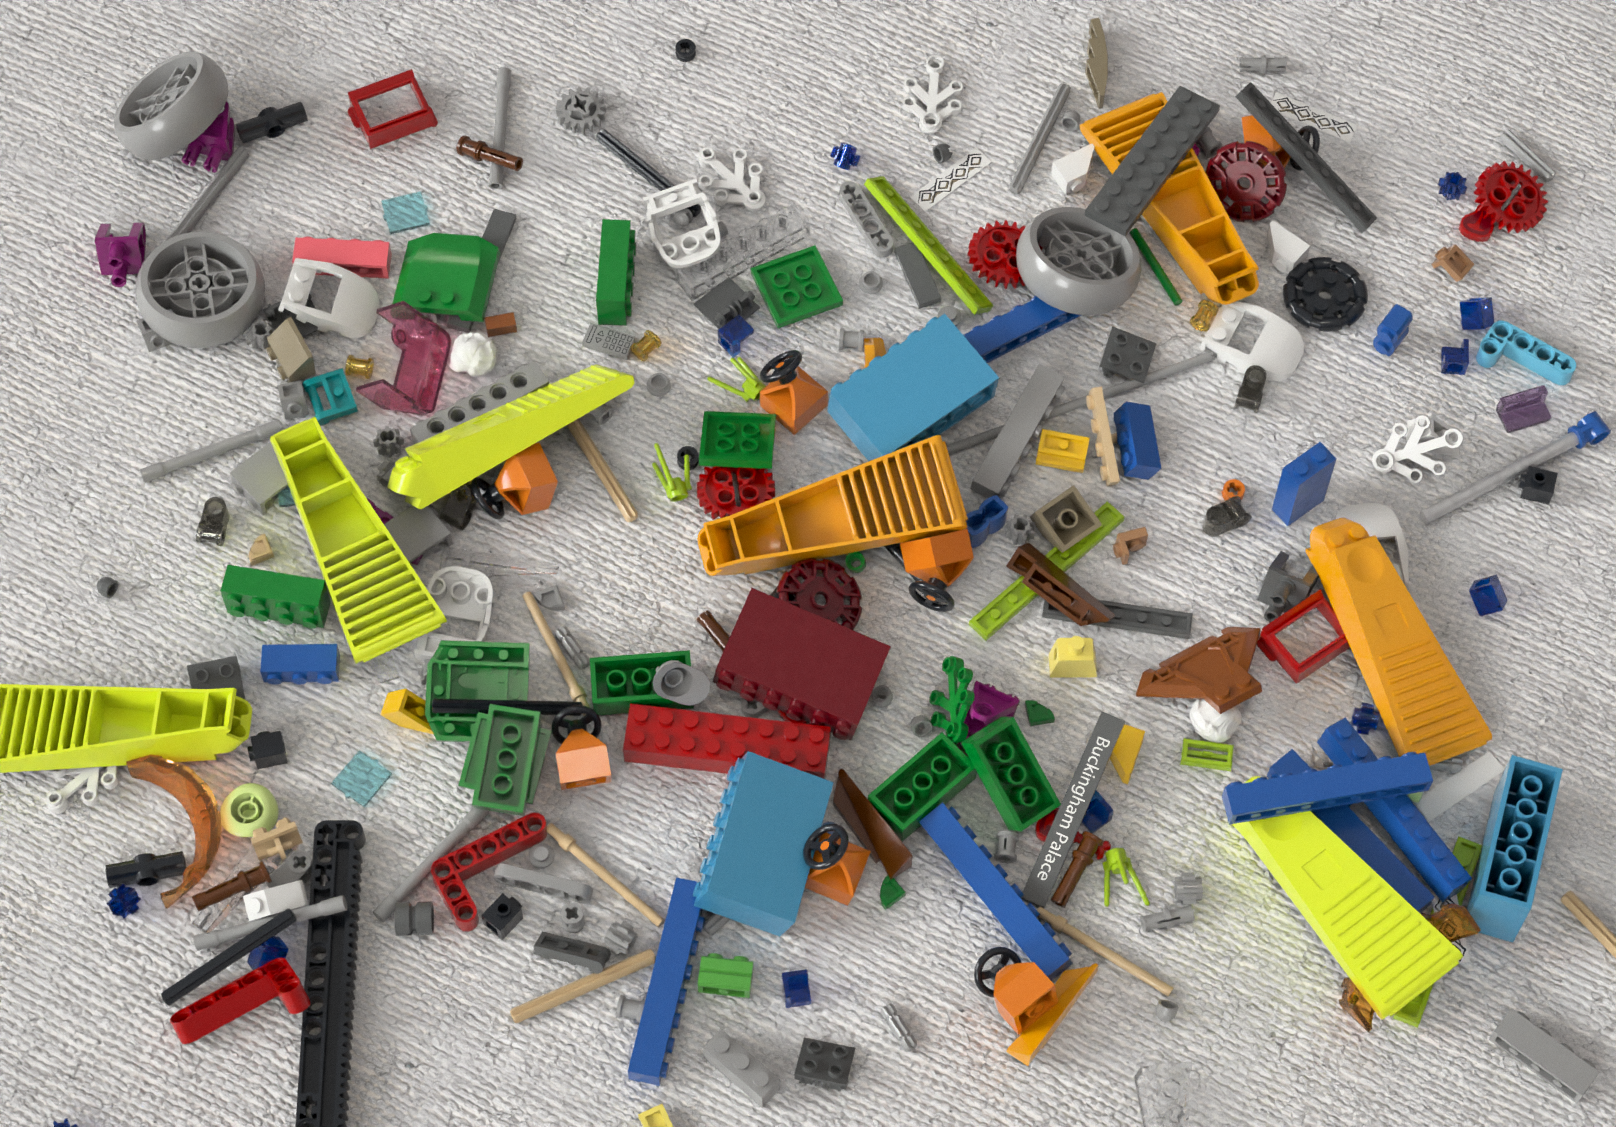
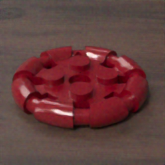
M1235 141L1226 144L1217 150V155L1211 157L1206 167L1205 173L1229 218L1238 222H1245V220L1257 222L1266 219L1274 213V209L1282 204L1286 194L1287 184L1284 181L1286 172L1282 162L1277 155L1273 156L1267 151L1269 148L1253 141L1239 143ZM1245 152L1246 159H1239V153ZM1260 158L1268 163L1265 167L1261 162H1258ZM1223 161L1229 165L1226 169L1221 164ZM1241 177H1246L1250 180L1251 185L1249 188H1244L1240 185L1239 179ZM1269 178H1275L1274 185H1269ZM1216 180H1221V187L1216 185ZM1226 196L1234 201L1231 206L1224 201ZM1265 196L1270 201L1264 203L1261 199ZM1244 206H1251V211H1246Z
M815 558L801 560L793 564L792 569L789 572L786 571L779 581L776 594L779 595L780 600L837 624L839 623L836 619L840 616L843 621L841 625L851 630H854L862 613V607L860 606L862 595L856 580L844 571L845 568L832 560L823 559L821 561ZM816 570H821L823 577L816 576ZM798 576L805 580L802 584L796 579ZM836 578L844 584L842 587L835 581ZM816 594L824 596L826 600L825 605L821 606L816 603ZM789 595H795L794 601H789ZM844 599L850 600V605H844Z

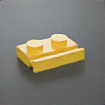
M1042 429L1035 464L1083 473L1090 438Z

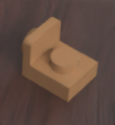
M1456 244L1449 248H1441L1435 254L1436 259L1431 264L1433 268L1442 266L1456 282L1462 280L1474 266V263Z
M1145 527L1117 534L1113 550L1116 558H1120L1122 565L1128 564L1130 555L1128 550L1138 551L1146 546L1148 533Z

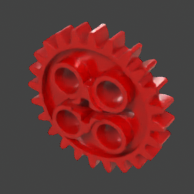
M1505 161L1500 165L1496 162L1492 167L1488 166L1478 177L1479 180L1475 183L1477 189L1474 191L1478 198L1475 200V203H1481L1478 211L1486 212L1483 217L1484 219L1489 217L1492 219L1490 225H1494L1497 222L1499 230L1505 226L1508 233L1513 229L1516 233H1519L1522 229L1527 232L1542 220L1543 214L1547 211V208L1544 206L1548 203V200L1543 198L1547 192L1540 190L1544 185L1543 183H1536L1538 176H1530L1531 169L1525 172L1523 171L1522 164L1516 168L1513 161L1509 166ZM1520 184L1521 187L1512 197L1510 203L1505 207L1504 211L1501 210V207L1510 197L1512 191Z
M996 220L994 227L990 223L986 224L985 229L979 227L978 233H974L972 240H970L967 256H970L969 264H974L973 272L980 271L979 278L986 276L987 284L992 280L995 281V287L1003 283L1005 289H1007L1008 284H1012L1014 289H1016L1018 282L1025 286L1017 267L1016 250L1019 237L1026 226L1023 225L1019 229L1017 228V222L1009 226L1007 220L1004 221L1003 225H1000Z
M704 467V474L699 475V482H697L699 505L704 507L705 514L711 513L712 520L718 516L723 518L775 497L773 474L768 473V469ZM732 473H735L741 505L739 507L736 505Z

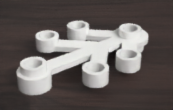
M931 55L926 60V70L930 74L928 93L918 84L915 78L908 77L904 81V90L908 93H914L927 106V112L916 104V99L912 96H906L903 99L902 108L907 112H913L920 119L919 126L921 130L929 134L938 132L945 118L951 114L958 115L962 109L961 101L952 99L947 107L936 113L937 106L952 95L959 96L963 92L962 82L954 80L946 89L937 94L939 74L944 70V59L939 55Z
M703 148L698 154L700 166L703 168H713L725 180H715L709 175H702L699 178V188L704 191L718 189L714 193V201L718 205L726 203L743 204L749 211H759L766 202L764 193L759 190L760 177L763 174L762 166L759 163H752L749 166V176L751 177L749 189L743 183L744 163L747 161V152L744 149L739 148L733 152V160L735 162V173L733 174L717 159V154L712 148ZM738 155L744 156L743 158H737ZM757 169L759 172H752V170ZM726 190H737L740 194H728ZM721 195H722V196H724V198H723V199H719L718 196H721Z
M1422 414L1416 418V426L1405 448L1395 452L1400 438L1408 432V426L1404 422H1398L1392 428L1393 433L1386 448L1379 449L1373 455V465L1380 472L1394 470L1408 477L1413 483H1418L1423 479V470L1420 468L1411 469L1400 463V460L1408 458L1430 469L1433 474L1442 475L1447 470L1446 463L1442 460L1435 461L1421 453L1442 446L1456 448L1464 440L1463 432L1458 428H1450L1443 436L1418 444L1424 430L1431 424L1430 417ZM1420 418H1425L1427 420L1426 426H1421L1419 424ZM1398 425L1403 426V434L1397 433L1396 427ZM1456 433L1458 435V441H1452L1450 439V434ZM1382 456H1387L1389 458L1388 464L1382 463ZM1439 463L1443 466L1442 472L1435 470L1436 464ZM1413 471L1419 472V479H1414L1412 477Z
M107 766V772L102 775L101 782L106 789H114L118 785V766ZM103 767L51 770L54 776L58 778L65 775H79L59 792L52 791L47 795L45 803L50 812L53 814L64 812L68 807L67 798L87 781V789L81 795L82 800L87 806L97 804L99 801L97 794L100 770ZM94 795L91 799L87 800L89 796Z

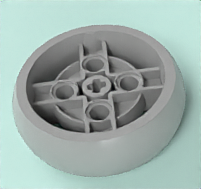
M189 51L175 55L149 71L131 88L115 113L114 128L123 147L141 159L159 160L178 152L194 141L211 125L226 103L229 90L223 70L210 57L202 53Z
M1059 207L1045 211L1036 216L1025 227L1017 244V267L1023 282L1029 290L1048 305L1077 315L1105 314L1123 305L1136 290L1141 276L1140 253L1130 234L1128 233L1126 236H1123L1086 217V209ZM1039 246L1045 249V255L1043 254Z
M190 232L166 240L147 256L136 280V302L145 322L163 339L189 348H210L237 338L256 320L264 301L265 281L257 260L248 249L236 240L213 232Z

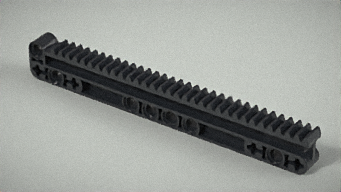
M325 820L318 823L314 830L309 906L320 903L323 900L344 895L348 909L308 920L304 989L311 1003L303 1011L295 1127H347L345 1122L348 1121L346 1111L349 1110L347 1101L350 1098L347 1091L350 1090L348 1080H351L348 1070H351L349 1060L352 1059L350 1053L352 1044L350 1040L353 1039L351 1033L353 1024L351 1020L354 1019L352 1010L355 1009L353 990H356L354 983L356 975L354 971L357 970L355 963L357 955L355 951L358 950L356 941H358L357 931H359L357 922L360 920L358 902H361L359 895L361 887L359 883L362 882L360 873H362L361 864L363 863L361 853L358 850L362 849L366 842L362 825L354 820ZM351 833L359 834L354 839L347 838ZM327 834H329V835H328V844H329V845L325 844V841H324V838H326ZM328 856L332 858L327 863L320 862V860L324 857ZM323 875H326L327 880H328V881L325 883V886H323V884H324V877H323ZM317 954H326L324 959L314 960V957ZM317 978L324 979V982L320 985L312 984ZM315 1003L323 1004L318 1010L311 1009V1006ZM316 1027L321 1028V1032L319 1034H309L311 1029ZM310 1104L315 1105L311 1108L312 1118H309V1114L307 1112V1109H309Z

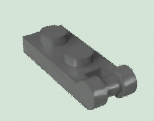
M543 931L537 939L533 954L547 959H556L568 962L571 965L588 967L595 974L603 971L605 963L611 955L606 947Z

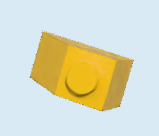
M408 689L388 692L380 714L381 716L400 727L433 734L425 716L426 700Z
M1126 724L1122 729L1110 760L1122 782L1128 785L1143 743L1145 731Z

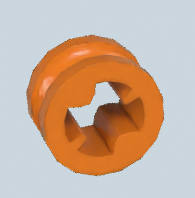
M1236 479L1228 480L1223 487V499L1230 504L1239 503L1244 496V484ZM1230 488H1233L1234 491H1238L1237 495H1234L1233 492H1229Z

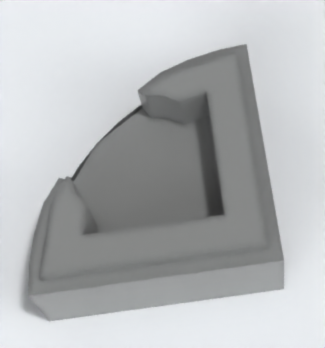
M557 585L534 592L536 601L544 608L554 611L565 610V605Z

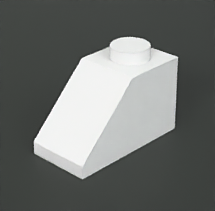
M1092 143L1052 163L1051 176L1065 195L1071 192H1078L1086 185L1095 146Z
M1272 220L1270 222L1267 239L1271 262L1279 271L1289 274L1299 263H1303L1307 259L1310 245Z
M1432 413L1428 414L1431 424L1424 430L1418 444L1443 436L1451 427ZM1420 418L1419 424L1421 426H1426L1427 420L1425 418ZM1416 419L1407 421V442L1416 426ZM1451 433L1450 439L1456 442L1458 441V435ZM1442 446L1424 453L1456 456L1459 455V446L1456 448Z
M302 880L243 896L249 921L277 915L289 908L294 910L309 905Z

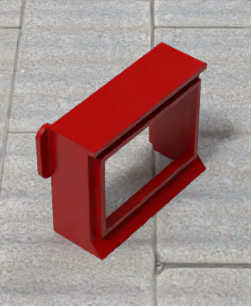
M412 69L348 92L350 102L348 114L354 127L361 128L370 149L438 125L434 112L428 105ZM410 84L422 109L370 128L358 102Z
M1321 589L1264 626L1257 642V646L1263 654L1272 662L1277 660L1296 684L1350 648L1334 609L1324 598ZM1317 608L1340 637L1299 664L1275 635Z

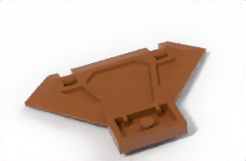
M1227 627L1221 630L1223 635L1218 638L1212 635L1159 663L1160 668L1156 671L1149 668L1142 673L1136 697L1204 699L1220 714L1262 692L1261 683L1249 674L1261 629Z

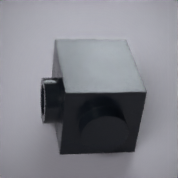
M1529 466L1526 475L1521 474L1518 488L1522 489L1520 498L1549 505L1554 494L1558 473Z
M263 731L256 736H251L252 746H248L250 761H255L257 769L288 763L281 731Z
M502 893L481 915L483 925L503 940L523 919L522 905L514 897L508 898Z

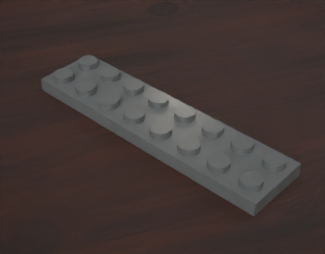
M1179 86L1086 208L1085 216L1126 236L1218 114L1220 105Z

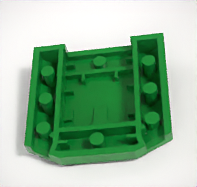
M431 233L408 241L391 307L392 315L416 317V312L459 315L462 321L484 322L500 256L499 247L479 236Z
M440 641L439 647L427 664L425 716L437 742L470 743L477 714L433 713V699L528 701L530 643Z

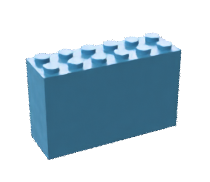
M943 314L939 318L933 317L927 322L926 327L920 331L914 330L908 335L907 340L901 344L896 343L891 346L888 353L884 356H877L872 359L869 366L865 369H858L853 372L850 379L846 382H839L834 385L830 392L827 412L864 457L871 461L930 437L941 435L994 398L999 377L947 315Z
M747 751L742 758L737 759L735 766H731L726 778V780L730 781L728 789L723 790L720 798V803L723 806L721 812H717L713 822V826L716 827L715 834L711 835L708 840L706 849L710 851L708 858H704L700 867V873L703 874L701 882L698 881L693 891V896L696 897L694 906L780 937L796 921L810 867L803 858L804 845L809 836L822 826L834 782ZM811 850V857H812V859H813V855H814L815 850Z
M1511 755L1494 791L1464 918V929L1514 942L1532 907L1563 769Z

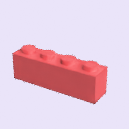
M309 236L304 238L296 237L292 263H294L295 258L328 262L347 269L360 277L389 278L392 253L390 243L382 240L361 241L359 239L339 240L336 238L319 239ZM321 272V274H319V273H316V274H315V275H329V276H334L333 274H329V273H325V272Z

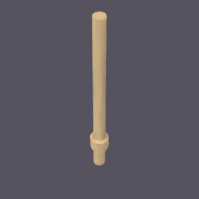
M524 593L522 597L570 689L569 694L573 702H582L583 706L590 708L586 700L587 694L575 679L532 593Z
M553 823L547 826V833L559 842L558 845L564 851L571 852L658 928L662 926L665 919L579 847L571 835H565Z
M1041 906L1037 910L1040 913L1038 917L1052 925L1051 928L1060 934L1062 932L1164 995L1169 997L1172 993L1173 987L1068 924V920L1060 915L1057 917Z

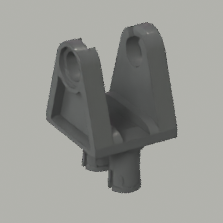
M1280 551L1270 565L1257 599L1269 605L1264 614V618L1269 623L1281 616L1283 612H1287L1308 598L1319 578L1313 565L1303 579L1286 573L1284 569L1290 555L1283 551Z

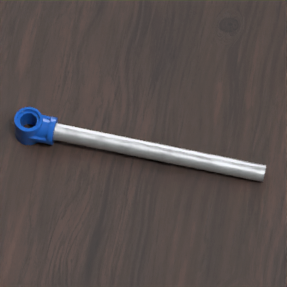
M1596 411L1584 416L1577 423V426L1569 427L1568 434L1420 511V517L1425 524H1428L1527 472L1529 466L1537 467L1573 447L1581 449L1586 446L1587 442L1591 445L1601 442L1611 433V430Z

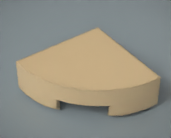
M265 533L255 539L249 551L251 566L274 557Z

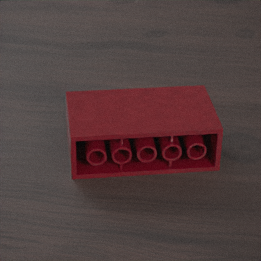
M751 588L719 660L712 682L716 683V686L722 690H732L739 693L745 700H756L763 703V706L769 710L782 711L793 720L798 721L802 719L812 725L829 726L834 737L840 740L848 739L851 741L891 646Z

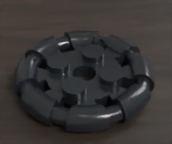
M1315 257L1309 259L1307 263H1299L1289 272L1286 277L1287 283L1283 285V299L1286 308L1291 310V316L1299 323L1308 328L1310 326L1318 328V331L1332 332L1342 330V327L1346 325L1351 326L1362 316L1365 311L1364 305L1368 301V291L1365 281L1360 280V274L1351 265L1343 261H1333L1330 257ZM1312 271L1314 275L1310 277L1308 272ZM1351 282L1353 286L1348 288L1346 284ZM1296 286L1302 287V290L1297 289ZM1327 292L1330 294L1331 298H1321L1319 296V293ZM1348 301H1350V302H1353V303H1355V304L1350 305V304H1347V303H1348ZM1314 313L1323 315L1322 320L1314 318Z

